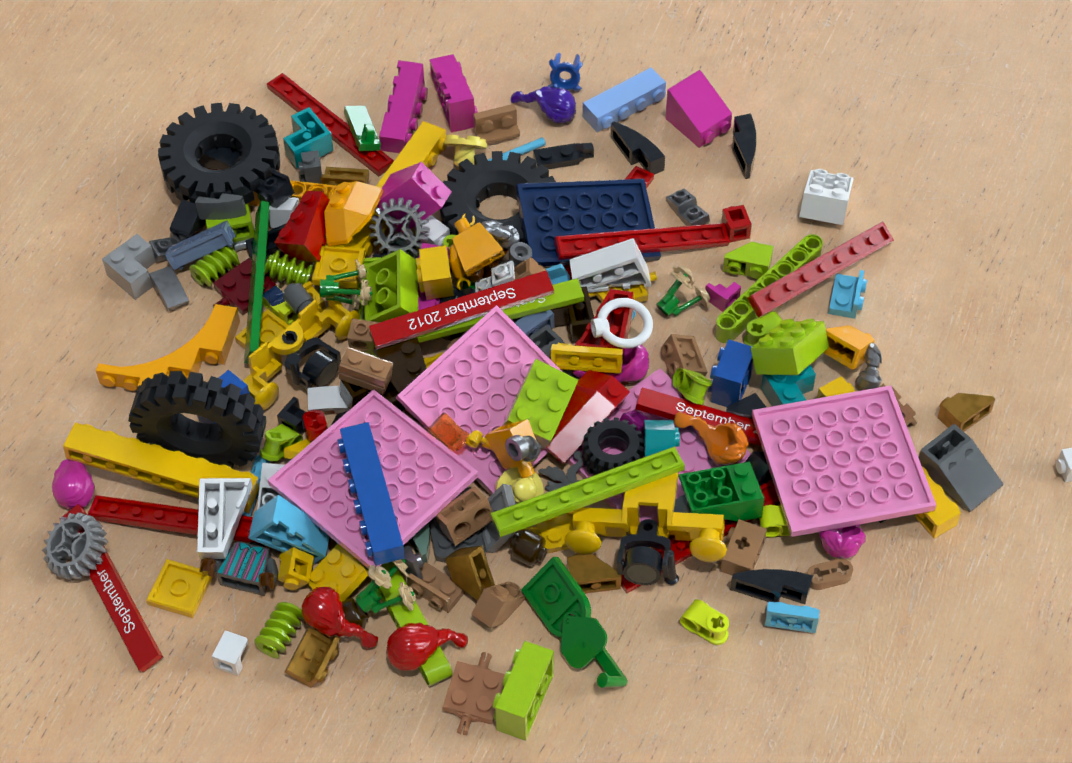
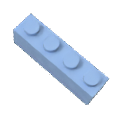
M649 68L583 102V118L596 132L609 128L612 122L626 119L628 116L662 100L666 94V82L652 68Z

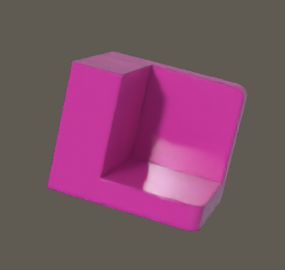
M735 282L728 288L721 284L713 286L708 283L705 286V290L709 293L710 297L708 302L724 312L740 297L741 286Z

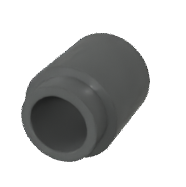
M292 283L284 290L283 299L297 315L314 300L300 283Z

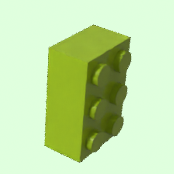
M399 249L365 265L367 270L365 280H368V286L372 287L373 293L371 300H368L367 305H365V320L383 322L418 311L416 259Z
M794 319L782 320L777 327L771 329L765 337L759 339V342L751 347L756 374L799 375L829 348L824 321H815L814 319L794 321Z
M535 359L525 375L503 425L528 419L536 441L540 443L542 449H545L556 432L578 383V379Z
M524 641L522 648H517L512 660L514 664L512 670L507 671L502 684L504 689L502 693H497L495 696L493 719L496 720L497 731L526 741L554 676V651Z

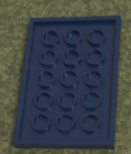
M645 179L517 184L515 188L525 242L532 249L531 258L541 266L570 265V259L558 260L554 243L556 236L655 229ZM660 252L641 253L645 261H656L661 257Z

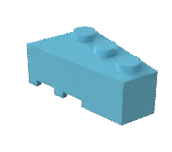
M279 495L254 512L249 533V539L283 553L292 547L314 556L313 565L326 557L330 537L314 524L306 513Z

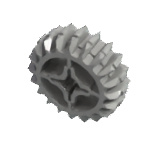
M394 198L390 199V206L383 202L381 204L383 210L381 208L375 209L379 216L372 215L371 220L376 222V224L369 225L370 229H376V232L371 233L370 237L377 236L378 238L373 244L375 246L380 243L383 245L379 250L380 252L385 251L386 248L389 249L387 255L399 249L410 255V250L415 255L418 253L416 247L421 249L422 242L420 240H428V237L423 233L430 232V228L423 227V225L429 223V219H421L426 212L421 211L418 214L417 210L420 205L416 204L411 208L412 200L410 199L405 205L403 198L398 199V204H396ZM394 210H401L407 213L402 219L388 215L389 212ZM412 218L417 227L416 237L409 228ZM384 220L390 228V234L387 238L383 233L382 226ZM406 220L402 227L404 233H402L401 231L395 234L397 229L395 223L399 225L400 223H403ZM397 237H402L405 240L408 239L411 244L398 246L392 244V242Z
M69 513L68 517H61L60 523H53V531H47L50 535L49 538L43 540L47 545L42 549L44 554H46L43 560L48 563L47 567L55 575L68 580L73 578L81 579L82 575H90V569L97 570L96 563L103 562L101 555L107 552L103 548L108 543L106 538H104L107 533L102 529L103 525L96 521L94 517L83 513ZM68 559L73 560L69 563L65 562Z

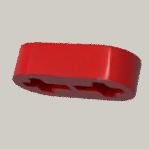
M311 410L303 415L308 440L314 441L328 429L323 411Z

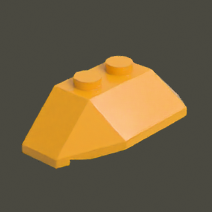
M358 181L343 182L337 185L324 211L326 238L329 247L349 243L353 239L352 236L368 223L384 192L382 188Z

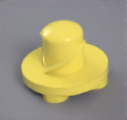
M446 135L444 145L455 147L454 164L457 167L465 159H468L474 165L475 149H487L486 140L480 139L478 136H467L466 140L458 135Z
M517 467L504 471L495 482V491L502 484L511 485L516 504L544 494L543 483L535 472L527 478H521Z

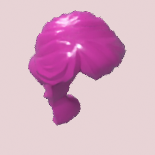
M643 345L626 348L621 373H600L611 375L619 382L639 381L647 374L649 369V354ZM572 370L573 374L578 378H581L587 372Z
M70 459L63 460L54 473L52 492L57 503L66 509H72L77 504L85 507L90 503L94 493V483L92 476L88 473L83 463Z
M860 524L819 532L825 551L838 559H848L855 556L861 545L866 542V535L859 527Z

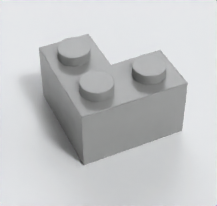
M138 234L102 258L107 276L133 299L136 300L153 287L147 268L156 263L151 245Z

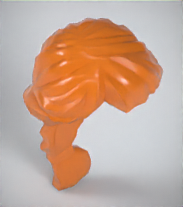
M680 411L676 413L675 425L679 428L693 426L697 430L698 435L704 440L707 451L716 465L735 464L746 454L748 440L742 427L738 426L737 423L731 424L728 422L714 427L707 424L699 416H690Z

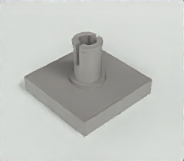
M502 484L488 498L493 512L516 504L512 487L507 484ZM493 521L481 528L486 552L495 553L516 532L500 537Z

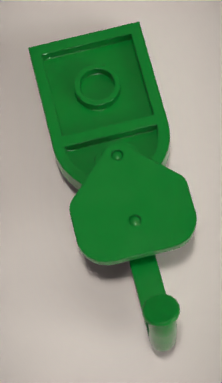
M552 557L521 591L549 631L558 637H562L561 652L572 667L584 668L596 658L605 670V672L597 677V685L599 687L626 686L628 683L626 676L605 648L607 644L606 631L596 618L591 617V605L587 596L560 558Z

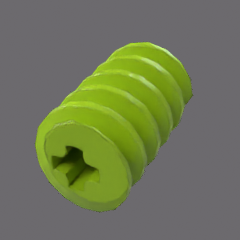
M227 245L211 252L210 255H205L203 260H198L196 265L189 267V270L199 285L203 286L205 283L211 287V278L214 281L218 280V273L223 276L226 274L225 268L231 271L233 269L231 264L233 263L235 266H238L240 262L233 247L229 248Z
M278 250L269 256L265 264L264 275L270 271V278L274 279L278 275L279 282H283L287 278V285L294 283V281L295 284L300 283L303 285L311 280L313 274V265L304 269V261L297 266L295 257L288 262V254L279 258L280 251Z
M277 603L275 611H272L270 614V619L265 622V627L260 630V636H257L254 640L256 647L264 654L278 659L279 654L277 651L284 653L287 650L282 643L290 644L291 638L288 635L295 636L297 633L293 627L300 628L302 625L298 620H304L302 610L292 603Z

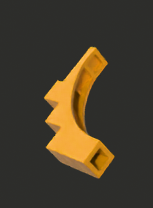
M215 304L209 319L202 329L189 342L164 357L147 363L124 367L98 363L96 374L99 383L107 387L115 386L135 391L146 378L153 379L154 374L163 372L169 377L170 371H182L188 379L190 372H199L203 361L210 364L225 365L240 323L237 307Z

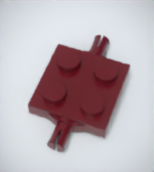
M249 258L213 283L214 288L222 296V299L215 304L237 307L238 312L242 316L248 313L252 267V261ZM270 271L264 275L263 294L273 286H277L269 278Z

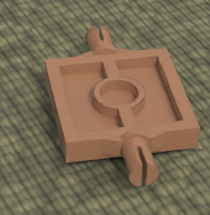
M482 652L478 665H471L460 661L456 663L442 711L455 714L461 718L457 729L459 734L462 733V730L463 735L468 734L471 721L493 724L495 713L493 702L497 693L501 694L504 686L502 684L505 674L488 668L492 658L490 653H487L485 660L486 652Z

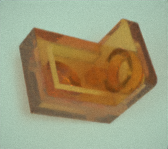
M445 412L427 428V431L452 452L460 450L466 444V438L469 436V433L462 430Z

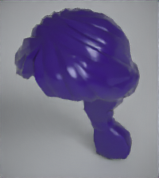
M544 86L529 94L516 91L511 95L512 103L519 101L526 103L537 102L542 112L546 114V117L554 123L570 122L574 115H576L575 97L570 91L562 88Z

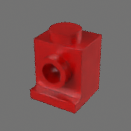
M739 205L724 208L721 221L725 223L730 243L750 239L752 223L745 206Z

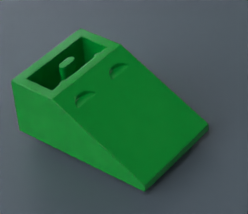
M750 462L679 474V480L692 513L724 515V519L738 521L739 519L744 521L762 517L764 496Z

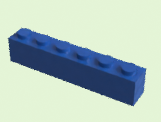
M369 422L341 428V439H337L340 454L345 453L346 459H342L345 473L351 474L352 479L348 480L351 494L356 493L357 500H353L356 514H361L363 518L362 521H359L362 536L367 535L369 540L365 542L368 557L373 556L375 566L404 559L403 542Z

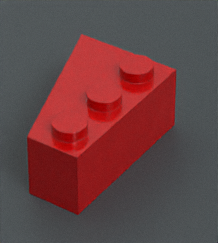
M307 191L302 196L300 203L291 213L288 222L281 229L279 236L274 242L284 254H288L290 260L294 257L296 260L320 262L321 260L319 252L321 246H325L327 241L324 238L326 234L324 211L330 201L322 191Z
M610 289L593 319L597 318L600 309L613 299L629 298L634 300L633 292ZM620 307L608 314L607 320L612 334L619 338L628 339L633 309ZM588 323L583 336L575 344V346L623 349V363L626 348L614 346L603 337L594 338L591 323Z

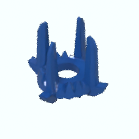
M557 53L555 59L549 61V65L552 68L550 73L552 83L548 87L580 91L582 88L579 86V70L583 63L580 61L579 54H576L573 64H570L569 62L565 63V61L560 63L561 53ZM563 71L569 72L571 78L568 80L562 79L560 73Z

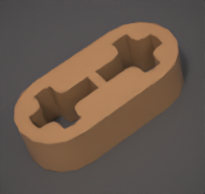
M835 559L811 566L807 574L813 576L817 574L819 577H822L821 581L814 577L811 588L822 590L848 583L852 577L853 565L846 559ZM841 568L842 571H846L845 575L837 572V569Z

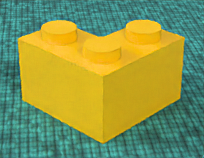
M447 246L419 249L420 258H416L420 292H425L426 300L454 296Z

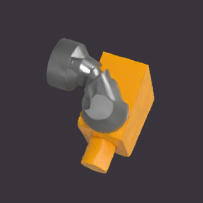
M461 218L455 222L454 225L459 234L452 238L454 244L450 247L449 264L454 277L457 278V288L461 290L459 285L461 281H467L470 287L468 276L504 256L502 248L508 250L514 243L519 242L520 237L517 229L509 225L502 226L503 223L494 220L479 222L472 227L466 218Z
M849 325L826 328L829 348L823 353L852 370L863 363L867 364V368L859 373L857 384L867 390L878 388L882 381L878 371L880 363L882 364L880 350L874 344V338L869 333H863Z
M528 419L502 425L486 434L485 437H483L482 432L475 430L468 434L465 440L469 447L477 448L481 443L482 447L494 451L503 468L517 467L521 478H527L535 473L531 462L540 456L541 445L536 441Z

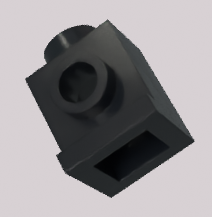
M273 170L271 171L272 176L256 189L260 201L269 202L270 206L278 208L295 192L289 177Z

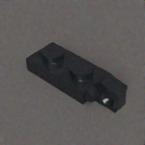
M573 143L533 150V156L537 167L544 165L549 170L579 165V162L584 159L594 157V148L592 143Z

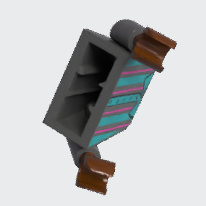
M236 542L229 549L226 559H202L199 570L201 573L208 571V576L211 577L217 572L220 586L262 596L266 594L267 585L270 589H274V583L278 579L279 573L275 559L271 557L270 550L264 548V544H247L243 542Z

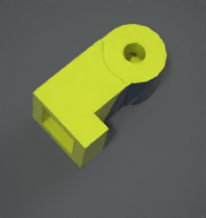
M273 286L263 294L262 305L288 325H291L298 319V315L283 299V291L279 287ZM290 313H293V316L288 319L287 316Z

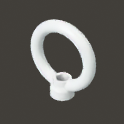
M617 298L607 302L600 309L598 317L591 319V330L594 338L603 337L610 344L620 348H634L643 344L650 337L653 329V320L647 308L638 301L629 298ZM616 308H631L642 317L644 323L643 330L634 338H619L610 332L607 320L608 314Z

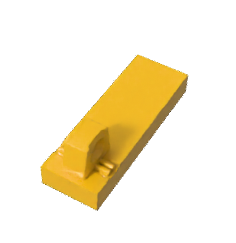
M559 342L552 344L551 361L559 369L592 370L608 373H621L623 349L573 346L571 343Z

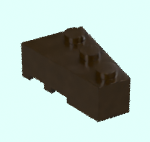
M417 337L372 350L375 357L393 363L392 376L402 390L427 369Z

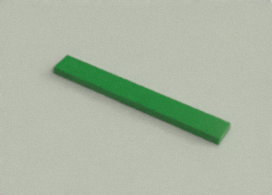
M265 201L260 202L255 217L244 363L249 364L248 356L259 348L270 206L269 202Z

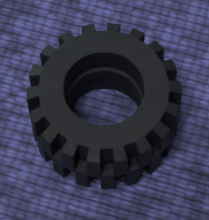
M615 417L614 420L605 418L603 422H595L594 427L590 426L587 429V434L584 435L583 463L584 467H587V472L593 474V476L643 458L644 439L642 438V433L640 430L637 431L636 425H629L628 420L619 421V418ZM608 447H617L624 450V452L613 455L602 450Z

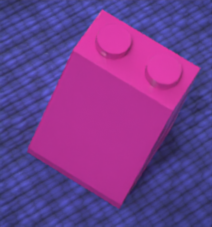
M700 70L667 89L665 119L698 148L712 142L714 138L722 133H726L731 128L732 112Z
M422 162L390 174L382 187L384 192L376 208L383 210L381 205L383 202L390 206L389 200L394 198L396 204H398L399 198H403L404 205L410 199L412 200L411 208L416 204L420 205L417 210L418 214L421 211L426 212L421 217L424 220L443 207L452 191ZM394 210L388 213V215L394 216L397 219H402L407 214L401 210ZM413 218L409 223L410 229L416 226ZM406 220L399 225L395 223L397 226L396 231L404 233L402 227Z

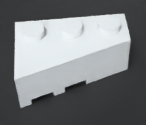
M634 238L570 259L572 279L578 278L581 287L587 286L588 293L609 291V287L623 286V289H630V285L637 284L651 287L648 266Z
M250 478L200 479L197 553L200 559H226L253 487Z

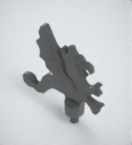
M580 451L574 452V458L578 462L567 470V477L558 466L554 468L548 466L546 469L538 470L540 474L551 478L553 481L561 482L554 483L548 481L549 486H545V489L550 492L581 481L577 480L576 477L577 471L583 466V455Z

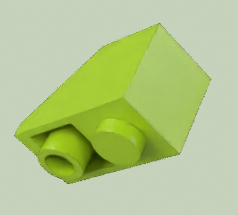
M750 242L726 253L724 256L723 272L759 279L770 269L774 246Z

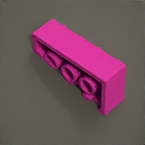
M398 60L397 69L399 76H394L393 95H389L388 112H385L379 135L381 151L400 153L413 136V130H417L418 115H422L423 111L422 102L427 99L428 88L425 87L422 63Z

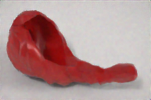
M316 587L305 597L302 604V616L314 630L324 633L328 637L334 635L339 637H358L361 645L366 649L374 648L377 645V636L368 633L360 625L350 623L345 619L343 604L340 601L339 593L331 587Z
M420 622L416 624L407 623L397 628L389 636L386 653L390 663L395 668L403 671L416 670L434 654L439 646L449 640L458 647L465 648L468 644V636L464 633H456L449 628L436 630L433 626L424 625Z

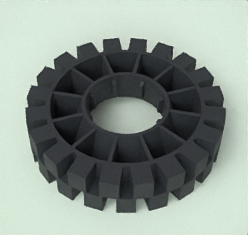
M211 103V112L207 113L204 105L193 108L195 118L185 112L178 117L179 124L172 122L166 128L167 135L163 134L159 142L161 148H158V158L164 181H166V185L171 193H176V197L179 200H189L195 203L198 197L219 199L221 194L224 193L243 196L244 203L248 204L255 200L253 191L258 194L256 188L272 176L271 171L280 169V153L275 130L272 124L269 125L266 117L262 114L257 116L256 110L246 106L241 112L240 104L229 103L227 110L223 111L222 103ZM217 147L234 148L241 154L240 160L235 165L223 170H210L202 167L199 162L205 152Z
M492 151L491 161L487 160L484 153L474 155V165L468 159H465L459 163V171L453 168L447 174V181H443L452 192L440 209L441 222L450 229V235H458L459 232L454 224L464 214L469 224L472 222L473 215L475 217L474 225L479 222L494 220L503 223L502 226L509 225L516 228L520 237L519 242L526 244L520 210L517 214L507 219H491L482 215L477 207H480V203L485 199L497 195L509 196L517 200L515 189L517 184L550 183L556 181L553 176L549 177V170L544 165L537 167L535 159L527 156L521 163L520 153L510 152L507 160H503L502 151Z
M170 371L169 377L162 372L154 374L153 379L148 377L142 381V384L138 386L128 420L132 433H137L136 438L143 443L157 444L164 449L173 452L180 451L194 458H204L210 463L227 465L232 469L234 464L241 467L246 465L248 460L253 461L257 457L267 422L266 416H263L264 410L261 405L254 404L255 399L248 393L240 395L241 388L232 383L223 388L221 387L223 380L213 376L210 377L208 382L203 381L202 373L190 372L187 379L182 371ZM181 413L198 415L216 423L197 422Z

